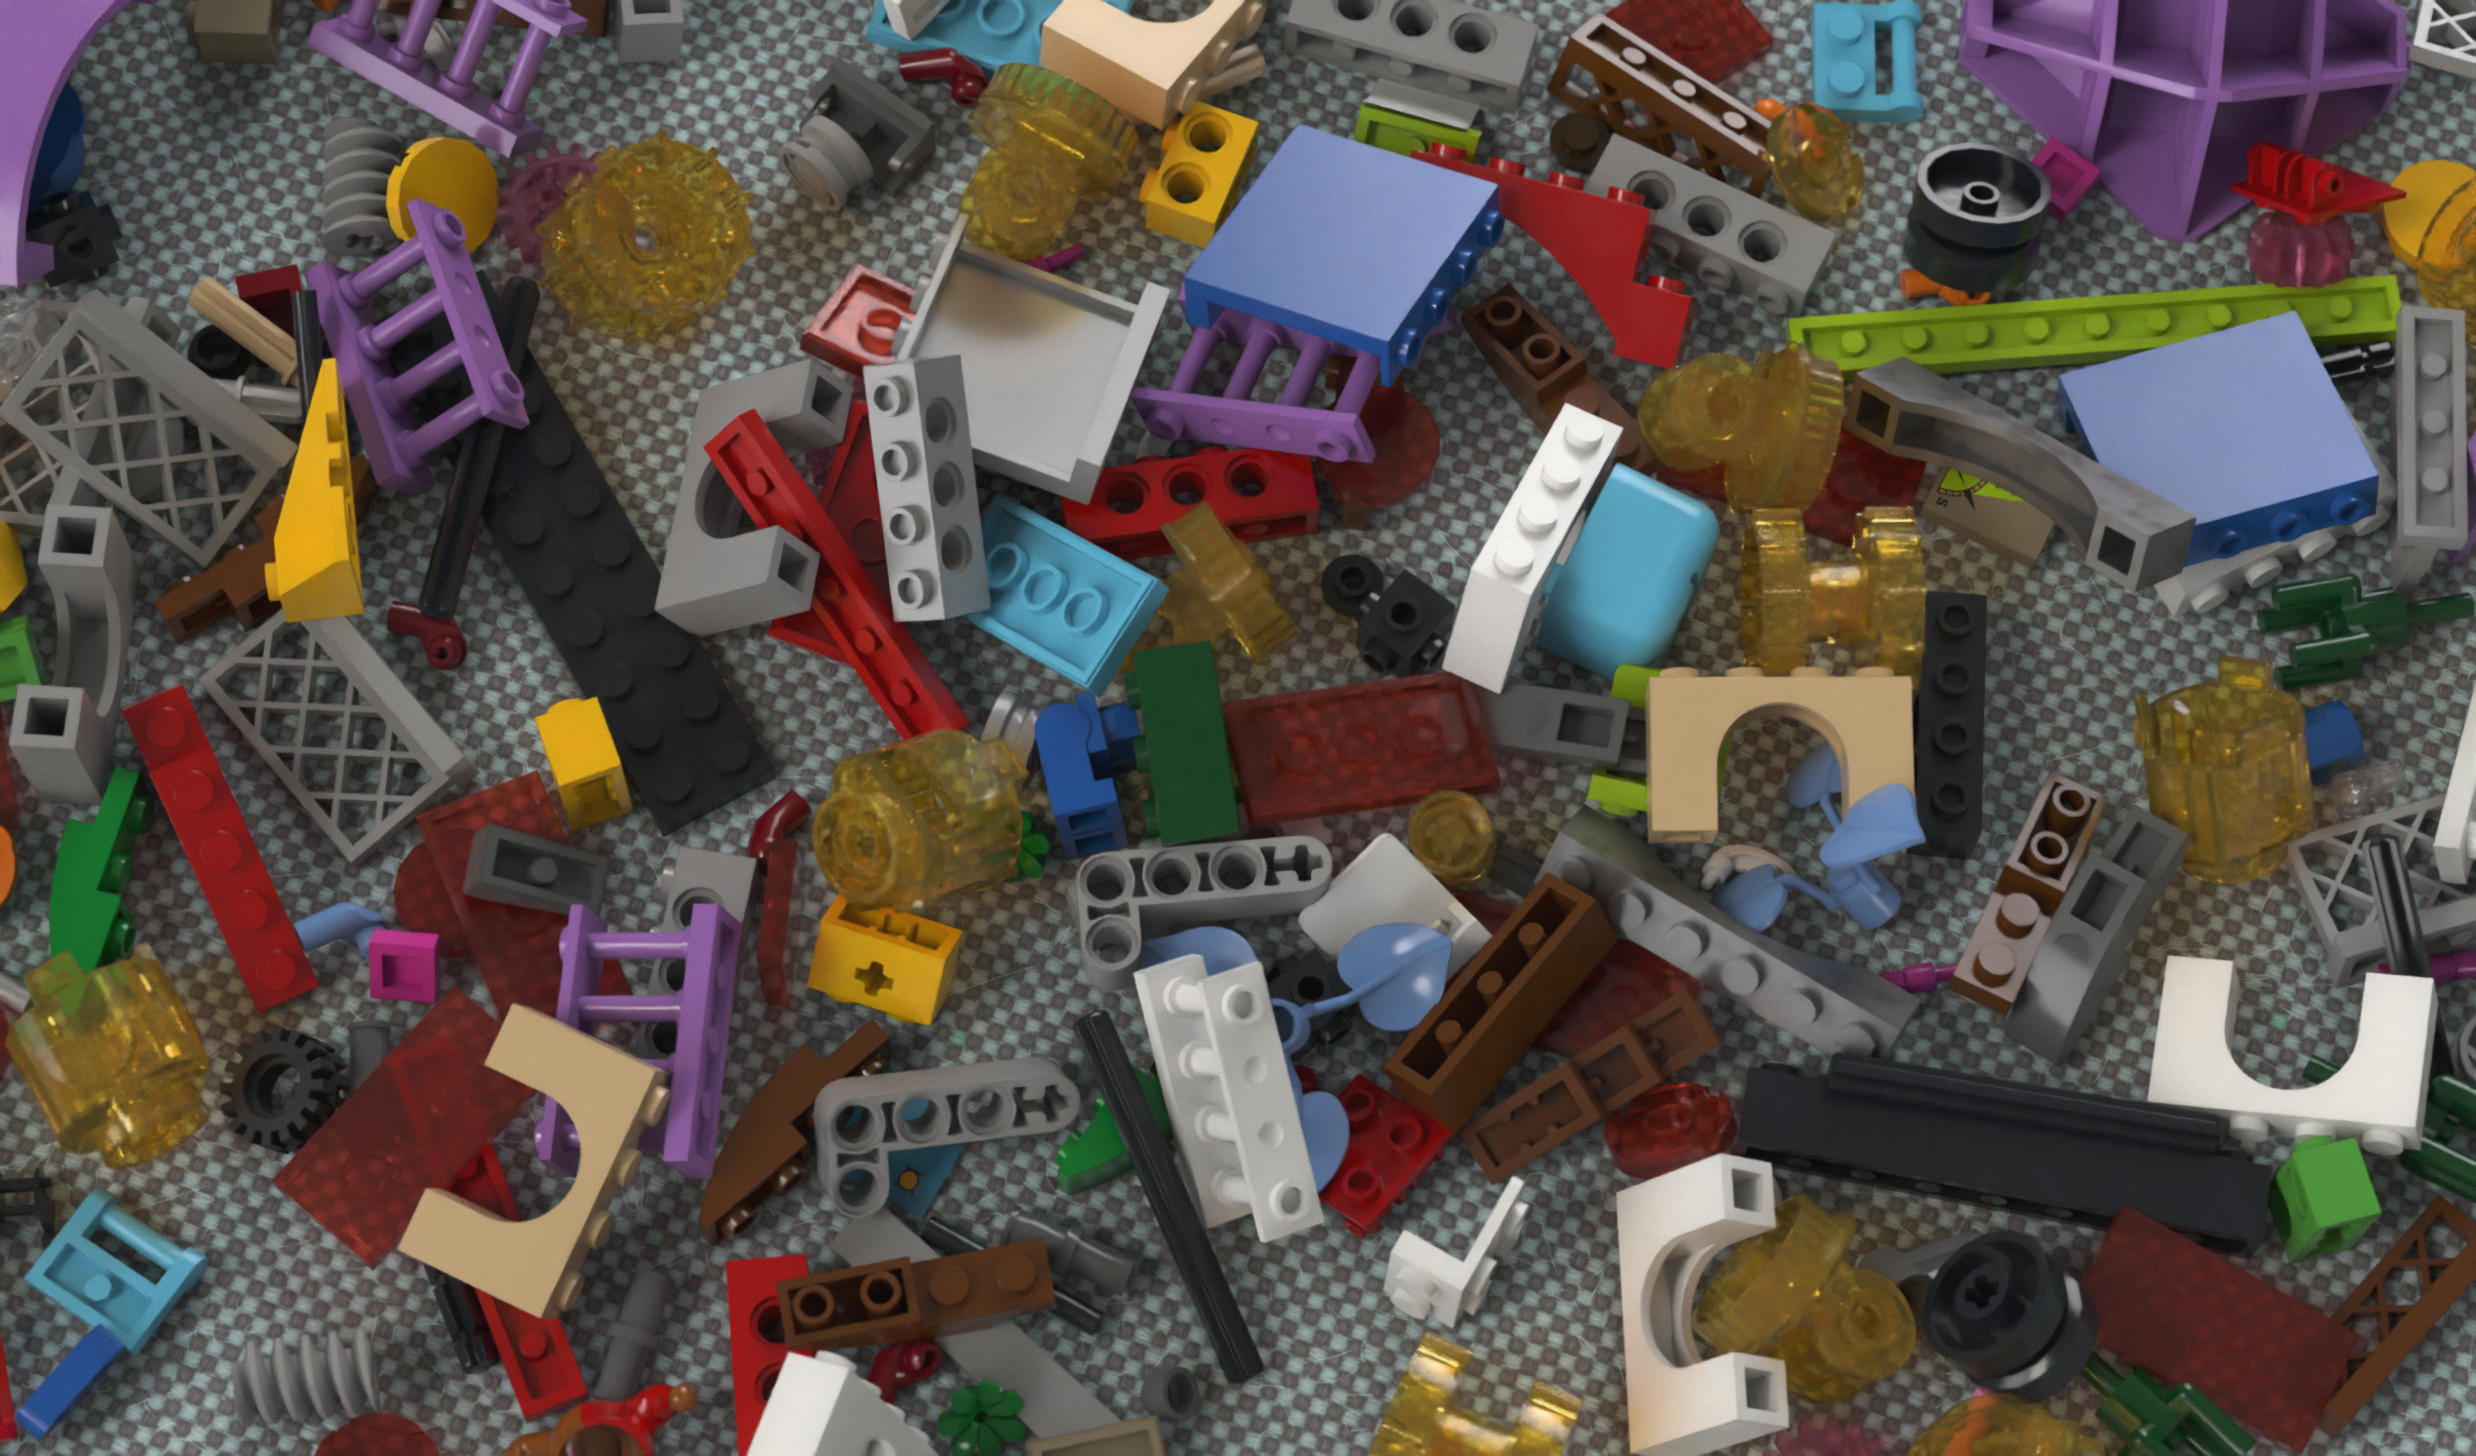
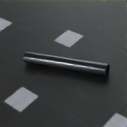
M317 290L291 291L303 430L323 361Z
M934 1215L929 1219L920 1236L922 1240L949 1255L990 1248ZM1052 1283L1057 1308L1047 1311L1093 1336L1102 1323L1105 1313Z

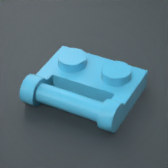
M1897 0L1888 5L1814 2L1811 13L1812 120L1911 123L1922 118L1923 96L1917 92L1916 30L1921 26V6L1917 2ZM1875 32L1892 33L1893 93L1889 95H1877L1875 90Z
M100 1186L95 1188L86 1197L24 1279L29 1286L94 1329L99 1324L104 1325L127 1346L125 1351L136 1357L183 1294L194 1287L200 1280L208 1266L209 1259L192 1247L183 1250L119 1207L118 1197ZM104 1228L167 1272L157 1285L153 1284L89 1241L93 1233Z

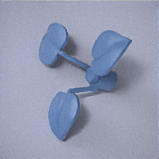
M1827 741L1808 753L1793 769L1786 783L1785 795L1788 801L1796 808H1805L1820 800V805L1834 828V833L1823 844L1819 856L1824 865L1830 868L1826 875L1829 890L1825 891L1790 873H1784L1778 877L1777 871L1772 865L1763 864L1731 880L1720 890L1710 904L1736 921L1761 933L1782 911L1787 900V889H1795L1820 901L1829 912H1833L1841 906L1863 930H1872L1883 925L1899 908L1901 895L1870 860L1926 842L1924 832L1917 817L1915 799L1907 787L1899 783L1882 786L1858 800L1848 810L1844 818V824H1842V818L1834 805V793L1841 792L1840 767Z
M1388 923L1373 926L1355 935L1344 946L1337 961L1340 977L1352 989V991L1345 995L1313 1004L1307 1003L1302 1007L1283 999H1270L1317 1193H1320L1329 1184L1345 1158L1350 1138L1349 1121L1344 1107L1333 1094L1325 1091H1315L1302 1095L1301 1082L1291 1062V1054L1301 1049L1307 1042L1310 1034L1309 1019L1351 1006L1358 1001L1364 1018L1379 1029L1401 1032L1415 1028L1431 1008L1439 1003L1444 994L1454 948L1450 937L1433 928L1413 923ZM1216 926L1197 927L1177 934L1149 939L1144 943L1143 948L1146 968L1188 954L1203 955L1208 977L1255 961L1259 962L1253 947L1244 937L1229 929Z

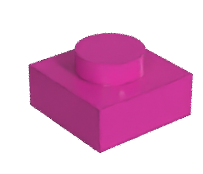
M2053 136L2031 160L2041 168L2050 182L2051 200L2048 214L2061 223L2065 221L2095 186L2102 170Z
M374 929L369 941L370 998L435 1003L440 991L439 934Z

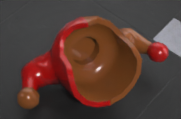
M659 1383L621 1402L600 1399L581 1403L565 1413L554 1429L518 1436L508 1445L501 1456H655L654 1437L678 1412L684 1413L694 1408L698 1400L696 1391L686 1383L676 1386Z

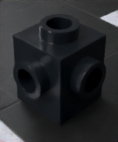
M73 189L55 193L40 203L42 209L27 214L25 234L28 241L53 245L54 270L44 274L50 289L74 280L76 284L96 280L109 271L108 265L120 260L112 243L123 238L118 223L109 204L97 207L89 190L79 194Z
M1404 569L1383 594L1378 590L1373 591L1359 608L1354 619L1358 623L1355 648L1359 650L1361 659L1373 671L1382 676H1389L1391 673L1406 684L1419 668L1428 672L1443 655L1448 645V641L1444 638L1452 630L1455 604Z
M1316 948L1301 960L1296 955L1286 958L1266 977L1270 999H1283L1300 1007L1307 1003L1313 1004L1342 996L1352 991L1338 973L1337 960L1333 959L1327 963ZM1356 1003L1309 1019L1310 1034L1308 1040L1301 1049L1291 1054V1061L1295 1063L1318 1044L1324 1050L1328 1049L1347 1035L1354 1025L1351 1019L1355 1015Z

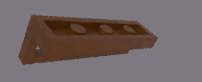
M1597 12L1569 37L1546 90L1576 111L1597 117L1612 134L1615 133L1725 184L1728 183L1721 165L1734 164L1753 177L1746 193L1759 199L1771 175L1791 157L1799 140L1600 12ZM1576 64L1594 75L1599 93L1588 94L1569 81ZM1632 99L1642 105L1650 124L1638 126L1627 119L1620 101ZM1682 131L1692 137L1700 156L1688 158L1677 151L1670 133Z
M2439 1194L2270 1386L2333 1439L2476 1277V1225ZM2436 1217L2467 1243L2455 1258L2427 1259L2424 1231ZM2413 1245L2415 1259H2400ZM2444 1270L2431 1285L2429 1271ZM2417 1271L2420 1298L2415 1304L2386 1305L2383 1278L2388 1272ZM2373 1291L2374 1305L2359 1306L2369 1293ZM2376 1317L2379 1341L2376 1349L2367 1352H2345L2342 1324L2347 1318ZM2388 1317H2403L2391 1331L2389 1330ZM2332 1338L2333 1352L2318 1353L2325 1343ZM2362 1363L2348 1379L2347 1364ZM2335 1364L2338 1392L2325 1407L2294 1381L2306 1365Z

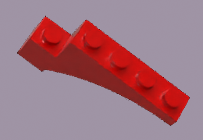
M1431 142L1429 153L1412 149L1410 158L1499 184V211L1503 212L1506 219L1524 230L1554 256L1583 289L1616 341L1613 355L1672 370H1680L1699 298L1683 295L1686 282L1650 274L1648 285L1639 284L1658 211L1643 207L1644 194L1609 186L1608 194L1605 198L1583 192L1586 182L1584 179L1550 171L1546 183L1524 177L1527 165L1492 156L1490 157L1488 168L1466 163L1467 150L1437 142Z
M182 682L123 707L122 712L149 769L150 777L258 1013L318 987V981Z

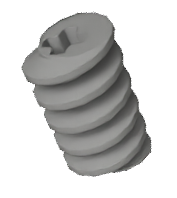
M343 117L334 119L326 125L323 131L326 141L323 149L326 164L323 171V179L326 186L323 192V202L326 208L323 213V224L326 231L322 241L324 247L333 254L344 256L371 254L382 246L390 245L399 240L390 226L386 208L388 179L395 165L401 166L402 164L400 158L395 156L402 149V141L395 133L384 130L375 122L365 118Z
M356 1328L350 1349H344L336 1331L329 1332L324 1352H317L309 1334L301 1335L297 1355L291 1356L283 1339L274 1338L270 1358L263 1359L255 1341H247L243 1361L234 1362L233 1394L241 1427H251L257 1407L266 1424L278 1423L282 1415L284 1403L294 1421L306 1419L311 1400L321 1418L333 1416L338 1397L349 1415L360 1413L365 1394H367L375 1411H380V1386L376 1355L364 1329Z

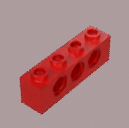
M1216 446L1199 450L1193 456L1167 459L1161 455L1144 456L1136 459L1129 465L1108 468L1104 466L1089 506L1059 495L1063 528L1124 561L1317 534L1319 504L1310 455L1265 449L1245 448L1229 451L1225 447ZM1252 483L1258 485L1264 491L1257 496L1247 497L1240 495L1234 489L1241 484ZM1181 492H1192L1200 496L1202 500L1194 505H1182L1172 498ZM1122 500L1132 501L1140 506L1137 511L1130 514L1117 513L1110 507Z
M806 1254L726 1261L738 1456H747L767 1407L766 1397L769 1391L775 1387L788 1353L791 1352L815 1359L818 1351L829 1352L828 1349L788 1350L786 1342L770 1343L761 1336L764 1327L770 1321L782 1318L776 1282L810 1275Z

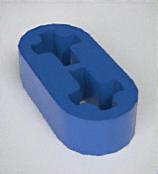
M97 1325L72 1349L38 1387L13 1419L38 1442L42 1441L77 1406L117 1361L127 1346L104 1325Z

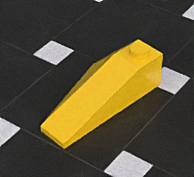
M336 358L323 359L274 536L276 562L265 563V578L269 601H281L287 623L365 614L344 388Z

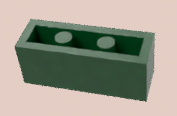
M1211 640L1133 652L1135 671L1124 672V682L1129 710L1141 709L1145 734L1133 736L1139 775L1151 773L1154 798L1143 800L1148 838L1160 837L1162 847L1243 840L1216 661Z

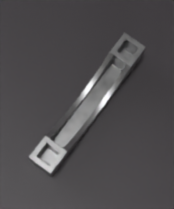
M1904 356L1855 373L1844 423L1845 430L1890 455L1921 460L1955 469L1990 482L2020 497L2043 512L2067 534L2077 547L2084 565L2134 593L2182 573L2196 516Z
M1586 804L1559 831L1534 881L1535 884H1538L1544 875L1549 872L1597 900L1609 926L1613 930L1830 1057L1834 1053L1843 1052L1888 1060L1922 1001L1865 967L1839 963L1802 952L1768 938L1736 921L1705 901L1681 882L1653 854L1639 835Z

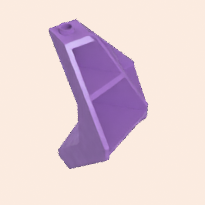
M1963 0L1960 10L1959 64L2044 139L2049 141L2052 136L2102 170L2096 184L2159 240L2196 243L2255 202L2254 199L2230 190V184L2248 180L2249 165L2246 162V153L2253 144L2268 140L2318 159L2390 109L2402 82H2407L2412 61L2408 60L2411 41L2406 40V10L2391 0Z

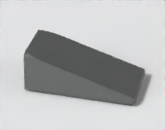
M488 823L477 831L473 837L463 885V894L488 901L569 915L571 905L583 904L600 918L611 856Z

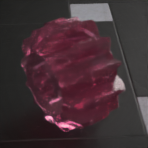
M2280 209L2276 210V212H2265L2259 215L2257 221L2251 224V237L2247 238V257H2250L2249 270L2256 274V279L2263 283H2274L2278 288L2290 286L2296 287L2298 290L2303 287L2320 289L2325 284H2336L2343 280L2345 274L2350 272V259L2354 257V239L2351 238L2352 225L2346 222L2345 217L2340 214L2334 215L2332 221L2328 224L2305 225L2296 222L2295 215Z

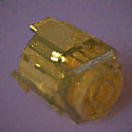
M2223 655L2218 661L2219 681L2183 687L2161 696L2150 704L2148 703L2147 694L2134 696L2136 716L2132 722L2135 745L2140 747L2148 812L2188 833L2194 841L2179 867L2196 879L2211 883L2229 884L2254 880L2277 869L2288 855V844L2303 838L2313 830L2315 807L2306 720L2302 706L2290 694L2275 689L2269 661Z
M948 728L924 732L843 759L833 768L831 794L818 808L813 823V847L819 867L832 887L862 913L893 906L895 913H903L943 903L968 893L971 894L996 888L999 882L1017 875L1014 865L1021 846L1022 817L1014 787L1023 783L1030 773L1001 737L978 742L973 736L963 731ZM935 794L949 810L946 816L943 810L938 808Z
M148 942L136 945L131 959L101 967L86 975L71 953L65 950L23 976L34 1007L8 1027L9 1033L5 1046L62 1151L77 1155L98 1152L106 1167L114 1170L126 1169L154 1160L175 1149L192 1137L206 1123L210 1110L200 1091L210 1066V1059L201 1043L203 1034L166 967L157 959Z

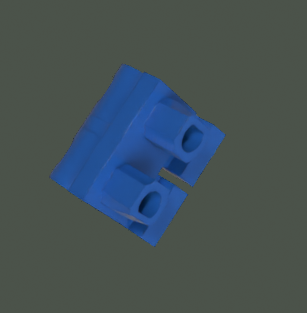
M1090 692L1075 695L1077 705L1056 703L1047 707L1038 716L1035 723V738L1066 861L1129 846L1116 795L1118 788L1114 776L1138 770L1133 736L1141 735L1136 711L1129 710L1128 701L1098 708L1094 694Z

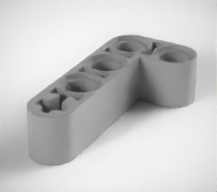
M1299 835L1112 851L1092 855L1082 863L1077 872L1076 881L1082 965L1086 978L1093 986L1103 991H1119L1126 989L1134 983L1133 972L1141 969L1142 939L1140 927L1301 913L1306 907L1319 900L1330 886L1332 871L1330 851L1321 841L1311 836ZM1297 867L1306 868V874L1311 879L1306 882L1298 881V875L1293 869ZM1269 868L1273 869L1272 882L1275 881L1274 886H1265L1266 872ZM1235 870L1248 874L1254 881L1247 888L1231 889L1225 886L1220 878L1227 872ZM1174 876L1184 880L1188 888L1180 894L1167 895L1160 892L1154 885L1161 878ZM1101 882H1112L1123 890L1122 894L1116 899L1109 901L1099 900L1093 897L1089 891L1093 886ZM1115 943L1125 947L1129 954L1120 962L1106 963L1100 960L1095 955V952L1102 945Z
M1046 1057L991 1061L842 1078L832 1081L821 1089L815 1100L814 1107L817 1174L820 1185L840 1213L850 1218L862 1219L871 1216L883 1207L888 1198V1151L1055 1132L1066 1128L1079 1113L1081 1103L1079 1090L1057 1063ZM1052 1085L1054 1089L1045 1091V1086ZM1014 1088L1018 1093L1012 1094L1011 1089ZM984 1090L993 1091L992 1100L985 1109L976 1113L966 1112L967 1104L972 1096ZM1043 1097V1102L1036 1103L1034 1099ZM917 1098L929 1099L928 1107L920 1117L913 1120L901 1119L902 1111L909 1102ZM853 1105L864 1106L863 1115L856 1124L847 1128L836 1126L837 1118L844 1109ZM856 1169L867 1170L866 1178L859 1187L850 1191L839 1189L840 1182L847 1173Z

